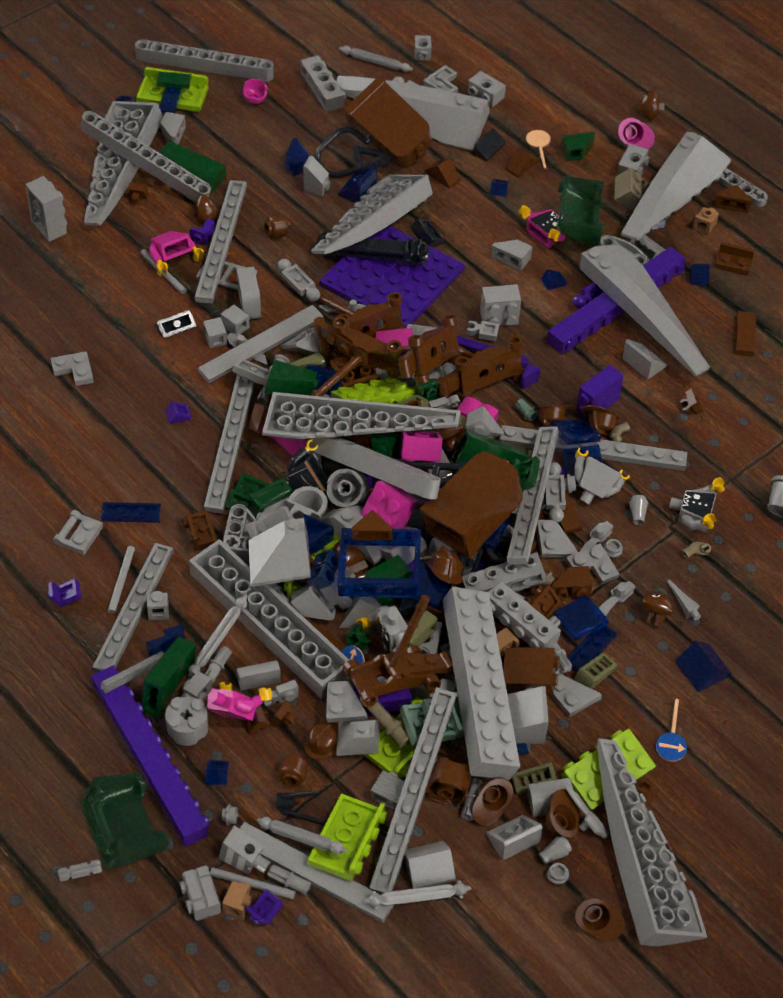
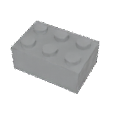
M44 176L25 184L31 222L49 242L67 234V221L64 216L66 211L62 202L64 200L62 193L57 191L53 183Z

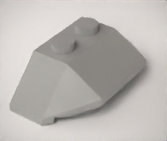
M361 505L334 509L319 519V523L341 540L344 539L356 545L362 551L365 558L373 565L384 558L379 549L388 541L352 540V526L364 517L361 515L364 509Z

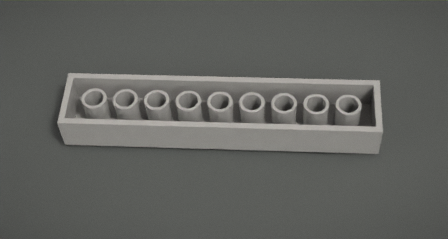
M220 539L189 560L190 575L228 611L235 606L237 598L245 594L248 596L246 600L247 606L241 609L240 616L237 619L321 699L327 696L328 682L346 681L350 678L343 671V665L349 659L271 586L266 584L251 587L250 567Z
M452 587L442 601L456 688L459 695L458 700L471 776L510 780L520 768L489 592Z

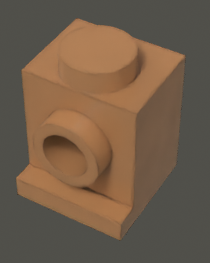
M703 207L699 214L695 216L693 229L709 235L717 223L719 213L714 208Z
M507 628L496 634L501 659L505 658L506 648H519V640Z
M232 881L222 902L224 914L244 920V908L250 905L252 899L249 893L251 889L249 884Z

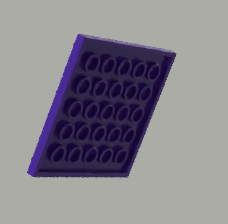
M387 226L368 237L406 241L408 238L413 240V237L391 226ZM428 245L427 247L430 248L428 260L421 266L416 264L415 267L413 264L408 265L407 261L344 256L319 280V286L349 302L350 300H356L357 304L365 306L388 301L387 296L390 293L398 292L402 295V304L400 305L402 324L407 328V325L413 324L465 270V264Z

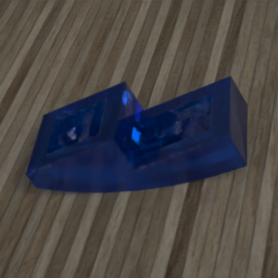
M183 624L164 629V637L147 641L148 657L160 652L165 654L178 637L185 639Z

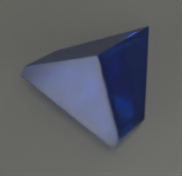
M303 513L308 533L309 554L313 556L334 540V528Z

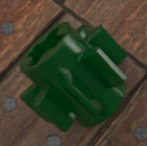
M359 626L357 629L355 627L349 628L351 633L345 635L347 638L346 645L356 646L360 650H365V644L371 642L368 635L370 632L364 631L363 626Z

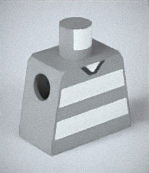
M236 826L233 827L222 843L219 859L246 874H249L253 868L265 873L271 863L261 856L263 846Z

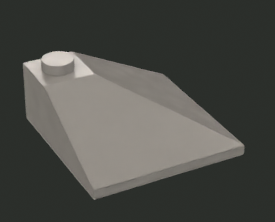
M304 518L282 521L248 540L251 587L311 578L308 533Z

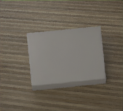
M629 339L626 340L622 359L645 378L650 379L668 365L643 344Z
M521 815L486 832L503 861L540 843L542 826L540 823Z
M444 841L406 849L404 861L413 889L456 881L451 849Z

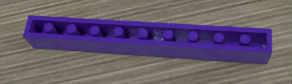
M669 247L643 266L659 289L661 285L668 283L674 276L683 272L686 258L672 247ZM604 292L548 330L547 343L562 355L566 351L572 350L579 342H583L592 333H596L602 326L609 324L612 319L622 315L625 310Z
M113 665L91 675L95 691L184 846L187 847L207 837L208 827L210 826L205 814H200V806L195 798L192 799L189 795L190 789L185 781L182 782L179 778L181 774L177 766H172L170 762L171 757L167 749H162L161 739L157 733L154 734L151 730L153 727L149 718H144L141 704L134 701V693L131 687H126L123 684L107 693H104V690L101 689L102 681L121 671L117 672Z

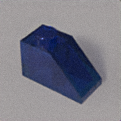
M293 138L286 152V161L284 162L286 170L290 171L293 177L304 173L303 166L309 158V154L297 138Z

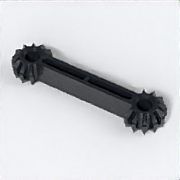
M323 231V233L319 234L316 240V245L320 242V240L325 239V235L327 233H331L332 231ZM415 237L413 240L408 238L406 241L366 238L340 250L323 254V256H327L329 259L332 257L337 259L338 256L407 261L408 265L413 264L415 267L416 264L421 266L423 263H426L430 248L427 247L426 242H422V239L417 240Z

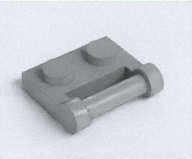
M72 510L69 514L70 518L60 533L55 535L53 542L60 547L85 555L103 528V523L84 516L77 510ZM75 523H80L69 540L65 539Z

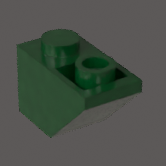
M595 132L562 136L561 150L566 162L581 160L586 156L594 145Z
M436 378L430 379L427 383L410 385L416 389V394L427 399L428 402L437 399L438 380Z

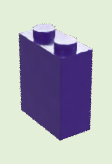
M609 365L580 386L576 412L589 421V417L582 412V407L595 405L607 409L619 400L624 375Z

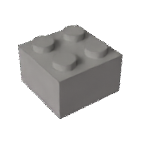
M518 285L482 287L480 306L482 321L499 323V326L519 324L521 297Z

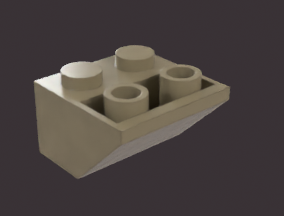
M632 168L627 169L615 177V201L625 210H635L650 183L646 182Z

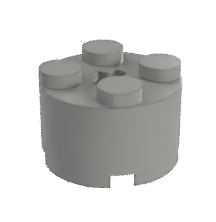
M354 469L337 470L329 477L327 482L328 498L332 503L340 507L359 506L366 500L370 492L366 477ZM346 485H350L349 492L345 491L347 489Z
M176 697L172 699L165 713L168 735L174 742L180 745L189 746L196 744L198 740L207 735L209 728L208 714L204 702L194 697Z

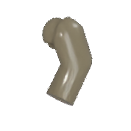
M628 422L619 424L611 430L609 437L612 441H622L620 435L630 430Z
M693 542L682 550L681 554L685 559H688L693 554L707 555L711 552V546L708 543Z

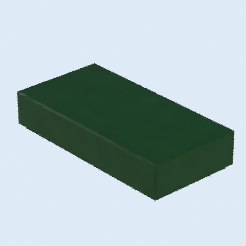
M159 71L156 82L157 87L189 89L192 76L186 73Z
M281 478L250 494V499L259 511H262L289 497L293 490Z

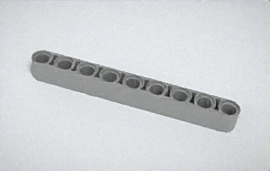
M138 40L135 43L136 58L141 62L247 79H259L261 81H271L274 78V64L268 59L149 40Z
M85 111L83 113L81 130L194 202L197 201L201 194L209 197L211 187L208 183L92 111Z
M338 436L312 438L313 440L309 443L310 448L318 444V448L313 451L421 497L437 499L441 479L437 476Z

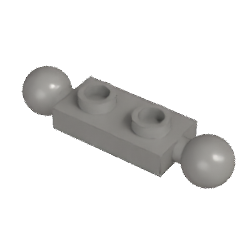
M281 259L278 262L277 267L282 272V277L301 296L306 294L307 299L311 302L319 299L320 292L316 288L315 283L296 264L291 266V262L288 259Z
M552 462L545 488L546 510H550L549 519L558 523L563 520L564 512L562 510H565L566 507L564 475H560L561 466L556 462Z

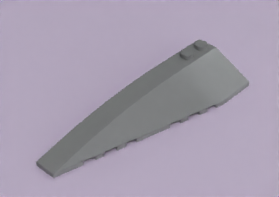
M338 76L337 78L340 89L345 92L346 97L349 99H355L375 80L373 78ZM385 80L392 89L427 121L430 127L431 139L434 138L443 145L474 152V145L479 140L490 112L488 100L421 85Z
M113 101L104 119L150 147L159 128L160 119L163 116L158 103ZM102 143L97 147L98 155L94 163L93 182L90 185L91 194L88 197L89 205L86 208L84 219L85 225L101 226L126 191L139 168Z
M687 131L649 185L624 227L621 236L638 241L650 232L653 226H658L662 219L670 217L673 211L676 212L692 200L693 196L699 195L702 189H707L713 181L719 180L725 168L731 163V159L703 136Z
M387 175L367 190V195L361 197V202H356L354 208L350 209L338 221L339 225H335L332 228L333 232L327 233L325 239L320 240L311 250L312 254L331 253L362 241L394 223L410 210L417 208L418 204L426 201L433 194L428 175Z
M620 244L595 246L581 254L580 269L695 377L710 369V366L644 266Z
M273 392L262 435L309 439L458 427L461 411Z
M599 738L597 740L607 818L619 872L640 945L663 946L706 939L707 934L696 898L692 890L688 891L684 883L686 878L683 872H679L674 864L676 858L666 848L665 844L667 841L652 811L647 810L644 804L646 799L643 793L639 794L634 785L637 781L627 771L626 766L628 764L615 740Z

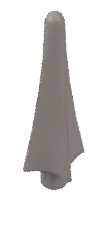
M668 580L667 584L676 596L686 618L688 619L692 616L695 621L700 619L701 615L697 611L700 605L683 593L671 580Z

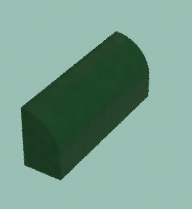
M169 141L160 151V154L208 183L211 187L210 193L226 178L225 164Z

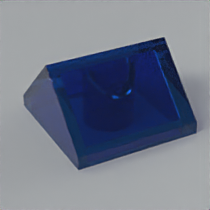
M373 165L354 173L337 194L352 202H361V197L367 195V190L377 183V166Z
M694 641L675 661L698 692L732 676L731 671L708 643Z

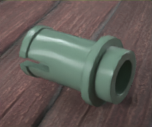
M524 399L517 401L520 406L516 403L515 408L524 415L526 420L533 421L538 415L537 410H534V407L527 404Z

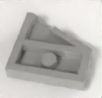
M538 520L536 532L540 557L566 558L578 553L557 522L553 520Z
M564 675L558 676V686L554 687V694H550L569 718L601 699L599 692Z
M349 681L328 682L326 714L328 723L368 720L367 714Z

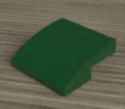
M535 456L523 462H520L517 458L510 460V464L518 470L522 491L535 487L540 466L539 458Z
M242 472L235 490H231L225 507L231 509L233 505L242 504L247 507L256 519L259 512L262 513L264 510L259 511L251 501L250 494L264 488L269 483Z

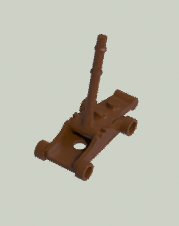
M398 292L390 293L387 296L388 301L375 305L368 304L362 309H357L356 312L335 302L333 299L323 296L321 293L317 300L329 308L343 313L337 317L346 318L348 327L375 339L376 332L405 329V325L402 324L400 306L402 304V295ZM383 319V324L376 327V323ZM319 336L320 354L322 356L330 355L331 351L334 350V345L329 344L325 338Z
M455 315L442 317L443 325L436 329L426 331L422 335L408 337L409 346H402L401 354L405 355L398 359L401 378H410L415 372L414 379L416 384L427 383L430 381L429 371L447 360L450 363H455L456 358L462 357V352L459 351L455 327L457 320ZM442 341H443V343H444V348H443V350H441V343H442Z
M341 316L333 320V327L325 323L322 317L314 319L315 334L322 336L329 344L334 345L335 353L339 355L346 354L351 359L310 396L321 397L358 364L366 369L378 368L385 370L391 378L401 376L398 359L402 352V344L398 340H391L388 344L348 327L347 319Z
M512 336L508 339V345L496 348L488 347L486 350L478 351L475 354L459 346V351L462 352L464 357L456 358V369L445 377L437 379L438 397L447 398L450 393L459 389L457 392L458 398L462 402L466 396L472 397V391L504 378L510 377L513 381H521V376L524 372L521 365L522 338L520 336ZM499 363H503L501 369L495 370V367Z
M421 596L396 652L392 651L390 655L388 653L384 655L379 654L373 660L360 665L354 659L345 662L343 665V671L347 677H351L360 693V700L364 707L374 706L378 702L379 695L421 685L425 687L427 692H434L436 687L439 688L441 686L439 678L434 674L454 673L452 658L448 652L423 654L417 645L407 648L416 628L419 626L418 623L423 612L427 609L430 599L428 596ZM385 677L387 680L379 682L376 678Z

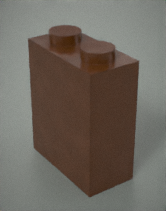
M506 648L503 674L507 693L524 691L526 688L546 686V694H554V687L558 686L556 668L560 667V656L556 655L555 649Z

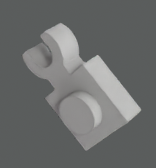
M469 321L467 335L473 336L478 334L479 339L497 340L499 323L482 321L481 324H478L475 321Z
M453 395L448 399L443 397L428 403L429 408L440 409L444 407L446 409H454L459 407L458 402L460 400L458 395Z
M293 680L276 686V690L271 691L272 699L263 701L265 706H271L277 701L279 704L285 700L290 702L297 698L298 685L296 681Z

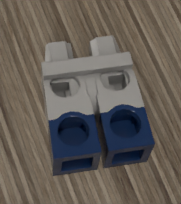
M332 549L316 554L310 569L311 578H307L306 582L310 586L315 585L323 593L330 606L338 604L341 609L351 607L353 601L349 596L354 595L358 589V586L354 583L356 575L353 572H349L347 566Z

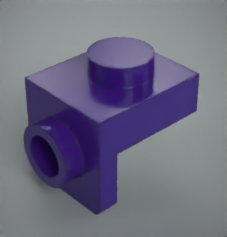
M207 219L201 229L190 228V238L194 243L204 246L208 244L215 232L214 220Z
M75 578L59 586L53 581L48 583V596L52 602H55L60 607L81 598L80 584Z
M266 889L253 906L248 905L246 910L250 913L249 918L256 924L263 923L269 925L285 903L270 890Z

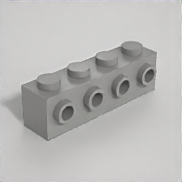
M537 552L530 554L528 564H508L506 561L505 563L462 576L465 589L489 592L500 582L505 583L514 592L547 582Z
M500 582L489 591L493 615L503 625L509 627L517 637L522 638L528 643L531 648H551L558 643L561 630L505 583Z

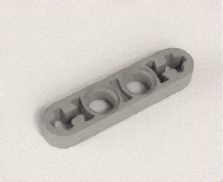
M725 168L720 179L717 180V182L727 188L738 185L742 190H750V192L745 193L751 198V203L757 207H763L767 203L768 195L764 191ZM729 181H736L737 183L732 184Z

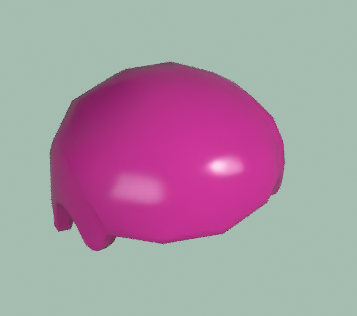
M251 78L244 83L242 92L244 99L252 104H260L266 98L267 85L259 79Z

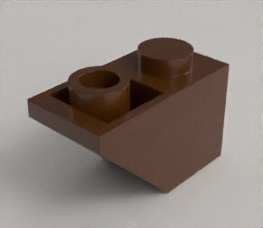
M589 566L569 567L553 583L552 588L560 599L591 596L592 580Z

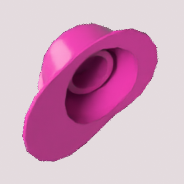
M627 118L619 125V138L628 146L633 144L650 149L653 145L655 138L652 129L639 120Z

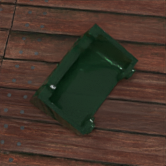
M564 176L562 182L558 184V192H560V218L557 220V229L563 235L588 249L599 246L604 231V224L600 223L601 192L604 189V182Z
M140 773L94 777L82 798L84 816L107 870L118 869L161 853L169 845L168 835L163 830H156L154 832L141 801L147 791V785Z

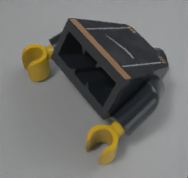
M311 438L306 441L305 448L302 447L292 456L287 466L288 472L285 474L286 482L293 491L301 487L311 486L320 489L327 495L328 477L313 453H308L310 450L314 451L318 448V444L313 448L309 447V443L313 440Z

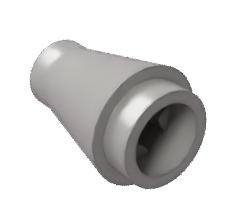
M634 495L629 501L633 523L642 525L645 523L648 501L643 495Z
M564 836L556 837L539 853V857L546 865L549 862L568 856L569 852L572 851V847Z

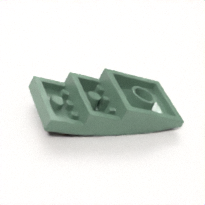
M455 692L457 697L442 742L464 737L458 692ZM424 699L421 704L402 705L399 709L412 746H417L432 699Z

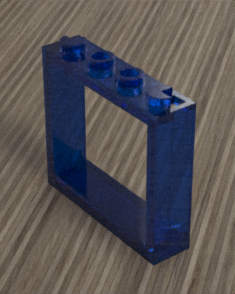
M342 528L337 582L338 596L419 598L421 529L392 528L393 541L352 540V528ZM348 545L414 546V579L346 578Z

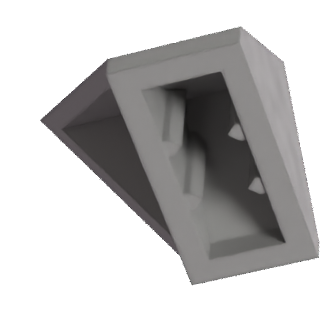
M361 585L352 597V605L347 608L339 628L363 626L362 622L356 624V620L368 617L369 613L381 606L364 585Z

